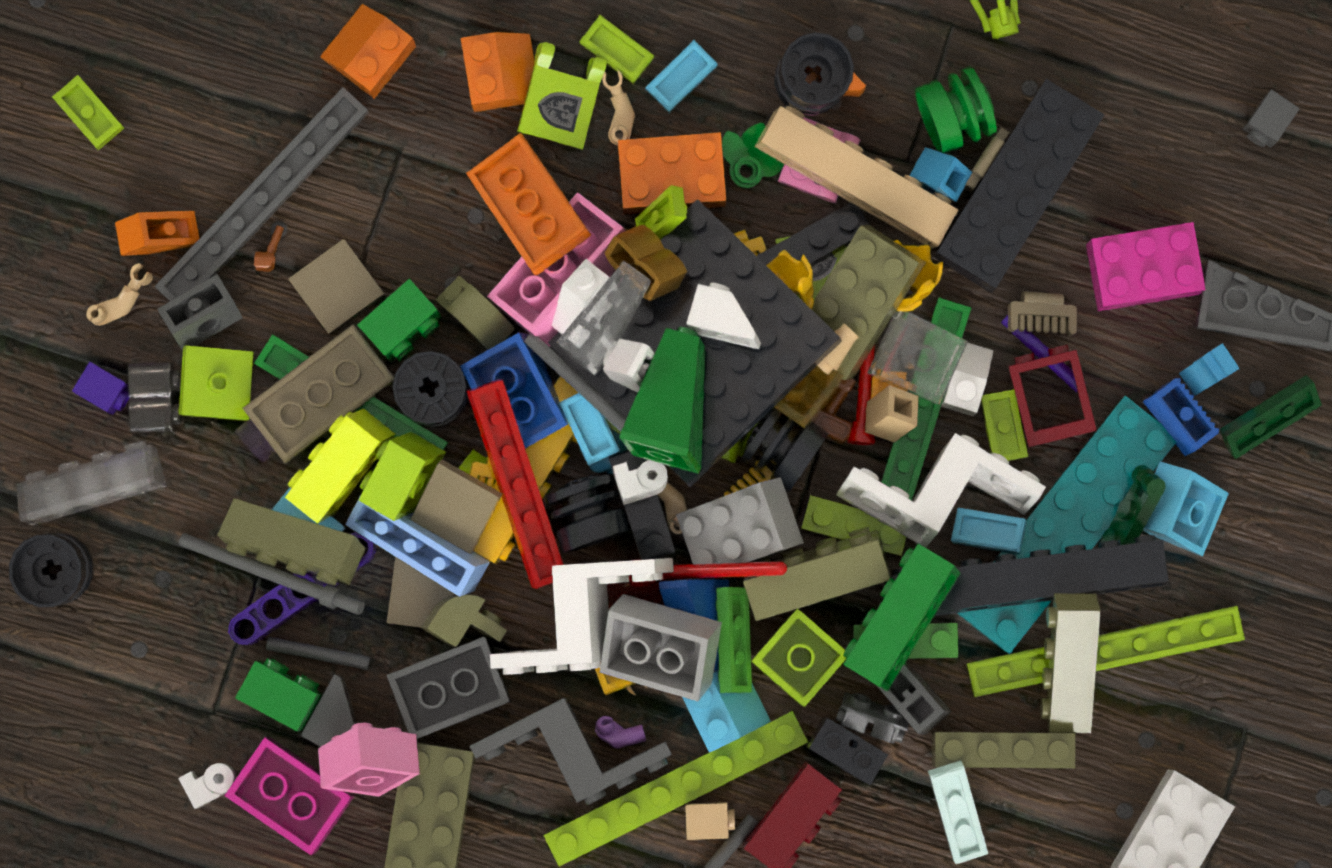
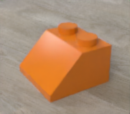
M362 4L320 57L375 99L415 49L416 44L413 37L387 17Z
M493 32L461 38L473 111L480 112L524 104L535 62L530 34Z

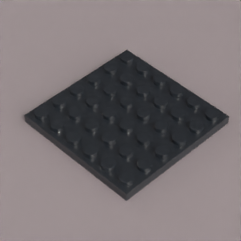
M698 199L687 209V218L668 235L660 239L664 248L676 254L686 267L687 274L678 289L650 301L635 291L628 277L619 274L612 281L623 294V297L577 347L559 332L548 342L550 347L627 418L638 392L609 379L603 370V361L607 351L612 346L615 347L619 339L644 343L650 346L655 354L666 328L676 331L678 327L689 328L686 323L698 284L709 286L710 283H718L730 289V292L733 293L757 334L761 345L759 349L697 335L705 346L701 470L697 474L669 466L689 487L700 479L842 342L841 338Z

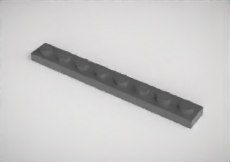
M342 87L154 287L169 301H172L216 275L369 113L368 109Z

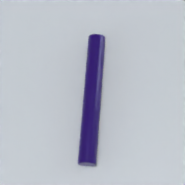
M1008 315L1001 322L1007 329ZM1026 327L1023 332H1020L1018 329L1011 332L1038 358L1049 356V348L1032 332H1028ZM1064 362L1048 366L1075 392L1078 391L1073 370Z

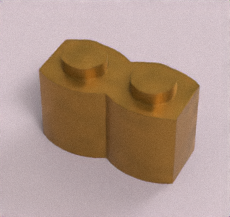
M639 225L614 236L605 251V256L611 266L620 274L628 277L635 291L650 301L678 289L687 274L686 267L680 258L672 251L665 249L659 237L644 225Z

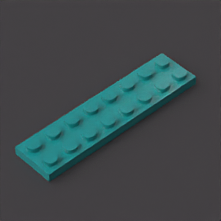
M1124 396L1026 519L1027 523L1020 555L1016 554V559L1029 558L1030 552L1050 549L1051 554L1065 553L1064 548L1073 545H1085L1086 550L1093 549L1103 533L1109 528L1117 513L1120 502L1126 497L1133 484L1131 476L1133 470L1139 465H1146L1154 471L1159 462L1164 459L1175 445L1176 441L1162 424L1128 397ZM1000 552V553H999V555L1012 554V553H1007V552ZM1051 601L957 614L1004 652L1010 654Z

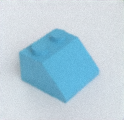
M1159 462L1155 475L1165 482L1166 488L1143 531L1187 551L1203 556L1229 493L1191 470Z
M718 671L713 673L712 684L699 701L682 697L709 753L771 722L753 684L752 692L720 693Z

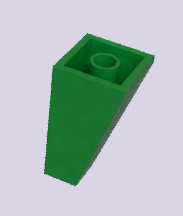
M678 327L677 331L666 328L619 438L633 456L699 474L702 460L705 346L700 337L697 336L698 333L685 327Z

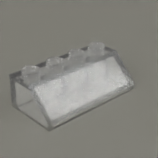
M145 441L135 442L126 445V452L112 455V451H106L91 456L92 462L79 465L78 461H72L59 465V472L46 475L45 471H38L26 475V481L17 484L20 521L35 526L167 487L156 447L153 445L146 446Z

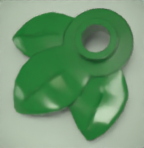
M764 123L751 126L741 137L731 131H726L723 136V158L730 165V179L738 187L751 188L757 185L762 177L777 175L785 165L754 147L765 128ZM743 165L748 166L751 170V175L748 178L740 174V168Z

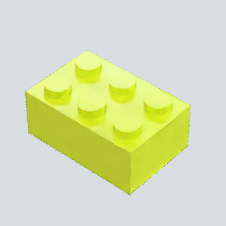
M365 409L354 413L350 411L345 417L340 415L329 429L332 436L324 444L320 442L308 457L312 461L304 471L300 469L288 483L291 490L285 498L317 524L337 513L377 460L376 454L381 445L386 440L393 439L396 435Z

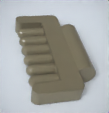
M1001 127L997 135L993 136L972 169L973 173L964 187L965 190L972 193L979 180L984 178L1003 148L1004 141L1010 132Z
M1023 291L1021 293V302L1013 301L1008 304V330L1010 332H1014L1017 329L1020 332L1025 330V316L1028 332L1033 331V317H1035V332L1040 333L1042 330V317L1044 333H1049L1050 318L1051 332L1053 334L1058 332V318L1060 334L1066 333L1068 336H1072L1077 331V308L1074 305H1064L1063 294Z

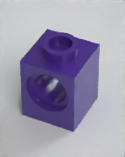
M89 362L72 392L107 413L114 415L116 410L122 411L129 401L131 394L128 393V390L131 386Z

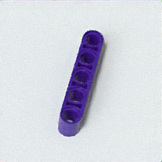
M354 532L351 535H354L357 539H364L368 544V552L361 558L356 569L358 571L374 558L376 544L361 534ZM307 572L305 576L293 574L323 587L328 585L319 581L316 575ZM279 584L237 614L230 621L228 633L231 639L238 644H255L317 599L310 596L300 599L296 596L294 590ZM277 599L283 605V612L278 618L271 619L266 613V606L271 600ZM248 619L253 623L255 631L250 638L243 639L238 634V626L242 621Z

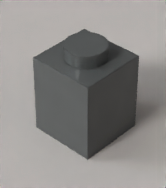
M1271 89L1263 97L1242 129L1248 133V139L1261 147L1267 145L1271 148L1278 142L1300 108Z

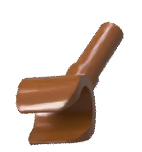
M276 225L267 247V252H255L254 267L256 271L270 272L275 268V253L284 230L283 227Z

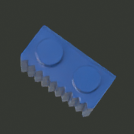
M1175 378L1163 385L1143 402L1157 421L1162 424L1176 441L1175 444L1184 456L1195 452L1219 433V428H1214L1215 423L1210 422L1211 417H1206V412L1202 411V406H1197L1198 401L1193 400L1194 395H1189V390L1185 389V384L1180 383L1181 379Z

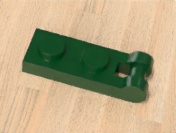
M1139 465L1133 470L1131 475L1133 484L1126 497L1120 502L1113 521L1102 535L1101 542L1120 540L1121 545L1135 543L1134 538L1140 537L1166 488L1165 482L1146 465Z

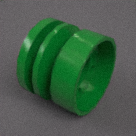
M970 66L961 70V80L957 74H949L948 92H946L938 80L915 88V98L928 135L938 152L946 154L963 147L962 130L964 129L974 142L979 141L981 138L980 129L987 137L997 132L994 108L989 93L974 69Z

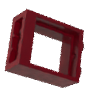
M1068 344L1048 349L1049 356L1038 359L1035 358L1034 353L1015 357V364L1009 366L1029 447L1097 431L1077 349L1069 350ZM1070 360L1084 418L1034 430L1020 373Z

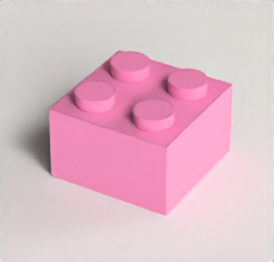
M357 723L347 732L332 737L330 742L318 748L321 788L379 797L420 774L416 734L402 732L397 727L381 729L373 727L370 723Z

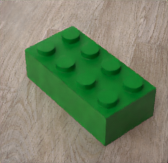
M919 543L914 550L909 548L899 563V566L903 568L896 580L893 578L888 580L880 595L884 599L877 610L872 608L868 612L862 623V626L866 629L859 640L855 638L851 640L843 654L847 658L843 665L887 692L961 573L955 565Z

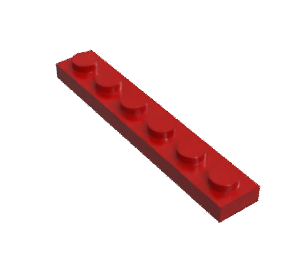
M497 379L468 390L467 394L499 491L503 493L501 497L531 587L538 589L553 583L552 566L563 565L504 382L501 379Z

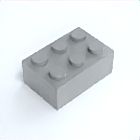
M781 477L757 483L676 514L693 564L754 562L804 543Z
M623 594L608 610L599 673L699 701L712 684L722 622Z

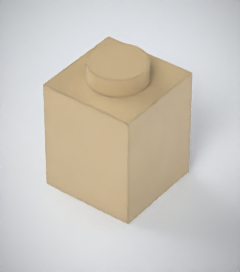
M889 385L867 402L865 432L891 442H896L917 426L919 396Z
M727 802L685 804L687 840L729 838L728 830H735L734 809H727Z

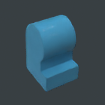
M1222 343L1193 362L1192 365L1179 374L1195 396L1240 368Z

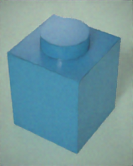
M925 147L915 163L910 176L923 184L921 188L932 194L937 192L957 202L972 171L957 158Z

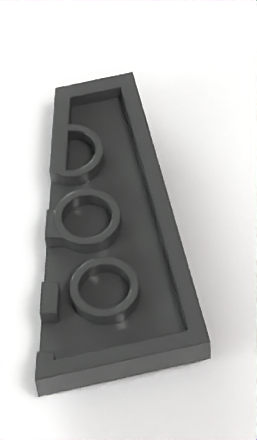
M1206 261L1204 272L1206 290L1201 293L1195 329L1332 352V313L1300 299L1296 300L1280 293L1277 289L1248 279L1249 277L1225 269L1215 262Z

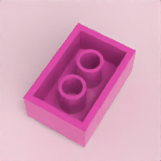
M1194 222L1093 238L1086 244L1097 311L1195 296L1206 290Z
M264 737L224 795L309 855H313L318 851L355 797L350 792L321 788L320 771L271 737Z

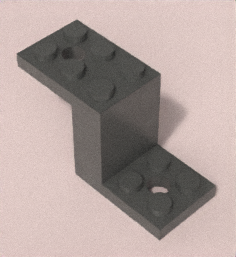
M563 698L470 745L475 758L484 756L485 760L488 761L506 752L505 744L515 740L517 745H520L538 736L535 729L539 727L576 802L578 803L584 799L587 805L606 796L604 789L615 783L618 789L636 781L635 773L646 767L649 773L669 764L666 757L672 755L666 741L603 772L567 698Z

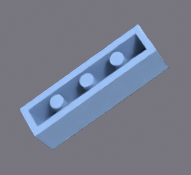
M358 499L345 524L346 526L457 596L461 597L475 591L490 561L474 551L469 554L411 521L413 513L392 521Z

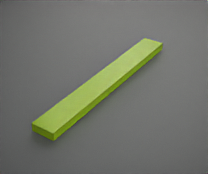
M1238 606L1099 635L1096 671L1245 640ZM1044 647L966 663L973 697L1042 683L1043 668H1049V659H1045Z

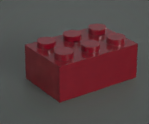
M805 762L743 843V848L768 868H792L800 856L796 850L801 843L805 841L809 844L821 829L817 822L823 814L826 813L830 816L841 803L842 798L838 795L842 789Z

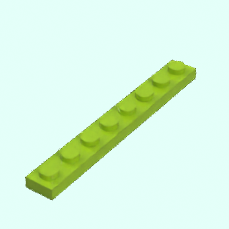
M793 711L733 742L544 834V837L558 866H561L808 743Z

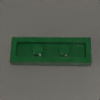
M1305 375L1219 430L1228 452L1234 459H1237L1317 409L1322 403L1314 382Z

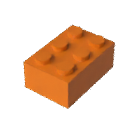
M721 132L618 140L623 215L643 212L670 185L683 188L684 202L687 209L697 199L706 208L726 207Z

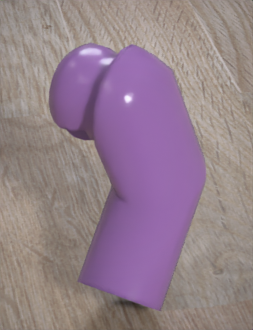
M602 716L596 722V734L613 748L619 749L646 741L642 724L624 729L609 716Z

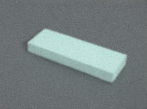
M962 761L929 770L928 774L954 863H962L988 854Z

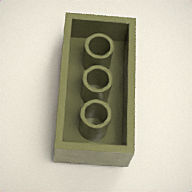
M861 225L815 298L812 310L833 331L845 323L859 337L852 345L838 370L833 369L831 371L844 380L855 377L926 264L924 260L870 225Z
M869 527L860 528L850 532V538L837 542L836 538L833 537L817 542V548L803 552L802 548L786 551L782 554L783 559L773 561H781L787 565V572L784 575L744 577L743 583L755 620H762L888 581L890 579V568L878 530L870 532ZM763 558L754 562H770L769 558Z
M417 742L420 774L397 786L384 868H458L475 756L472 750Z

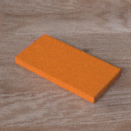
M521 133L466 173L535 276L539 275L592 235Z

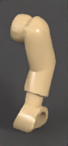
M619 70V82L617 85L610 86L607 84L606 72L602 79L603 86L611 91L612 98L610 99L615 109L608 132L609 140L615 145H618V140L630 139L635 119V112L628 95L623 92L621 87L623 77Z
M135 264L130 271V282L128 285H124L118 297L90 306L86 313L88 320L95 325L101 326L126 316L140 294L138 291L141 285L146 286L152 282V273L146 272L143 279L139 280L138 273L143 269L144 265Z
M667 482L666 488L657 495L664 501L669 530L673 534L681 535L683 533L676 514L687 511L685 499L677 489Z

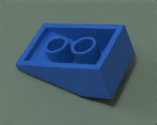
M517 333L462 364L460 368L471 389L497 379L503 380L526 449L567 426L568 422L559 404L560 401L543 359L524 342L529 334Z

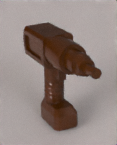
M833 372L826 375L825 380L827 384L836 389L827 404L820 401L817 409L805 403L800 405L791 400H783L787 404L784 410L785 413L791 415L794 410L799 412L798 423L805 426L809 421L814 422L829 433L828 439L841 445L850 437L852 423L835 415L849 392L852 391L856 382L854 379L844 380Z

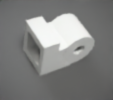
M647 460L638 469L629 471L626 462L613 466V474L623 505L655 496L666 488L668 480L667 469L661 463Z
M216 763L208 767L204 775L197 778L194 771H190L178 779L194 809H198L225 794L237 776L235 770L228 764Z

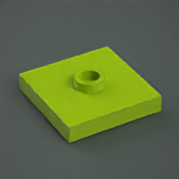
M183 346L179 415L249 420V416L243 410V407L250 403L253 352Z

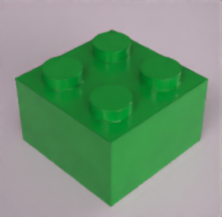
M408 279L357 325L389 362L392 363L395 359L401 362L415 349L412 344L421 336L424 339L431 336L440 327L438 321L442 317L436 307Z
M267 658L265 662L255 661L235 699L297 732L303 731L324 694L317 690L320 684L304 675H297L296 678L287 674L289 667L272 658Z

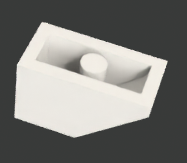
M585 259L562 284L552 327L577 347L623 297V294L609 276Z
M710 283L709 286L698 284L686 323L689 329L694 330L700 336L759 349L761 342L733 293L730 292V289L718 283Z
M619 339L616 346H612L607 351L603 361V370L609 379L638 392L654 357V352L650 346L644 343Z
M961 341L941 407L974 416L977 413L987 382L993 350Z

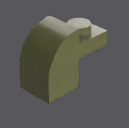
M460 276L436 299L487 350L503 342L515 330L513 325L476 288L468 284Z
M455 594L442 599L434 606L421 629L451 647H457L469 626L496 642H500L507 631L499 625L501 619L485 609L482 613L478 612L485 599L468 594L461 597Z

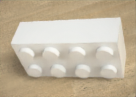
M1168 769L1110 868H1200L1235 806L1177 771Z

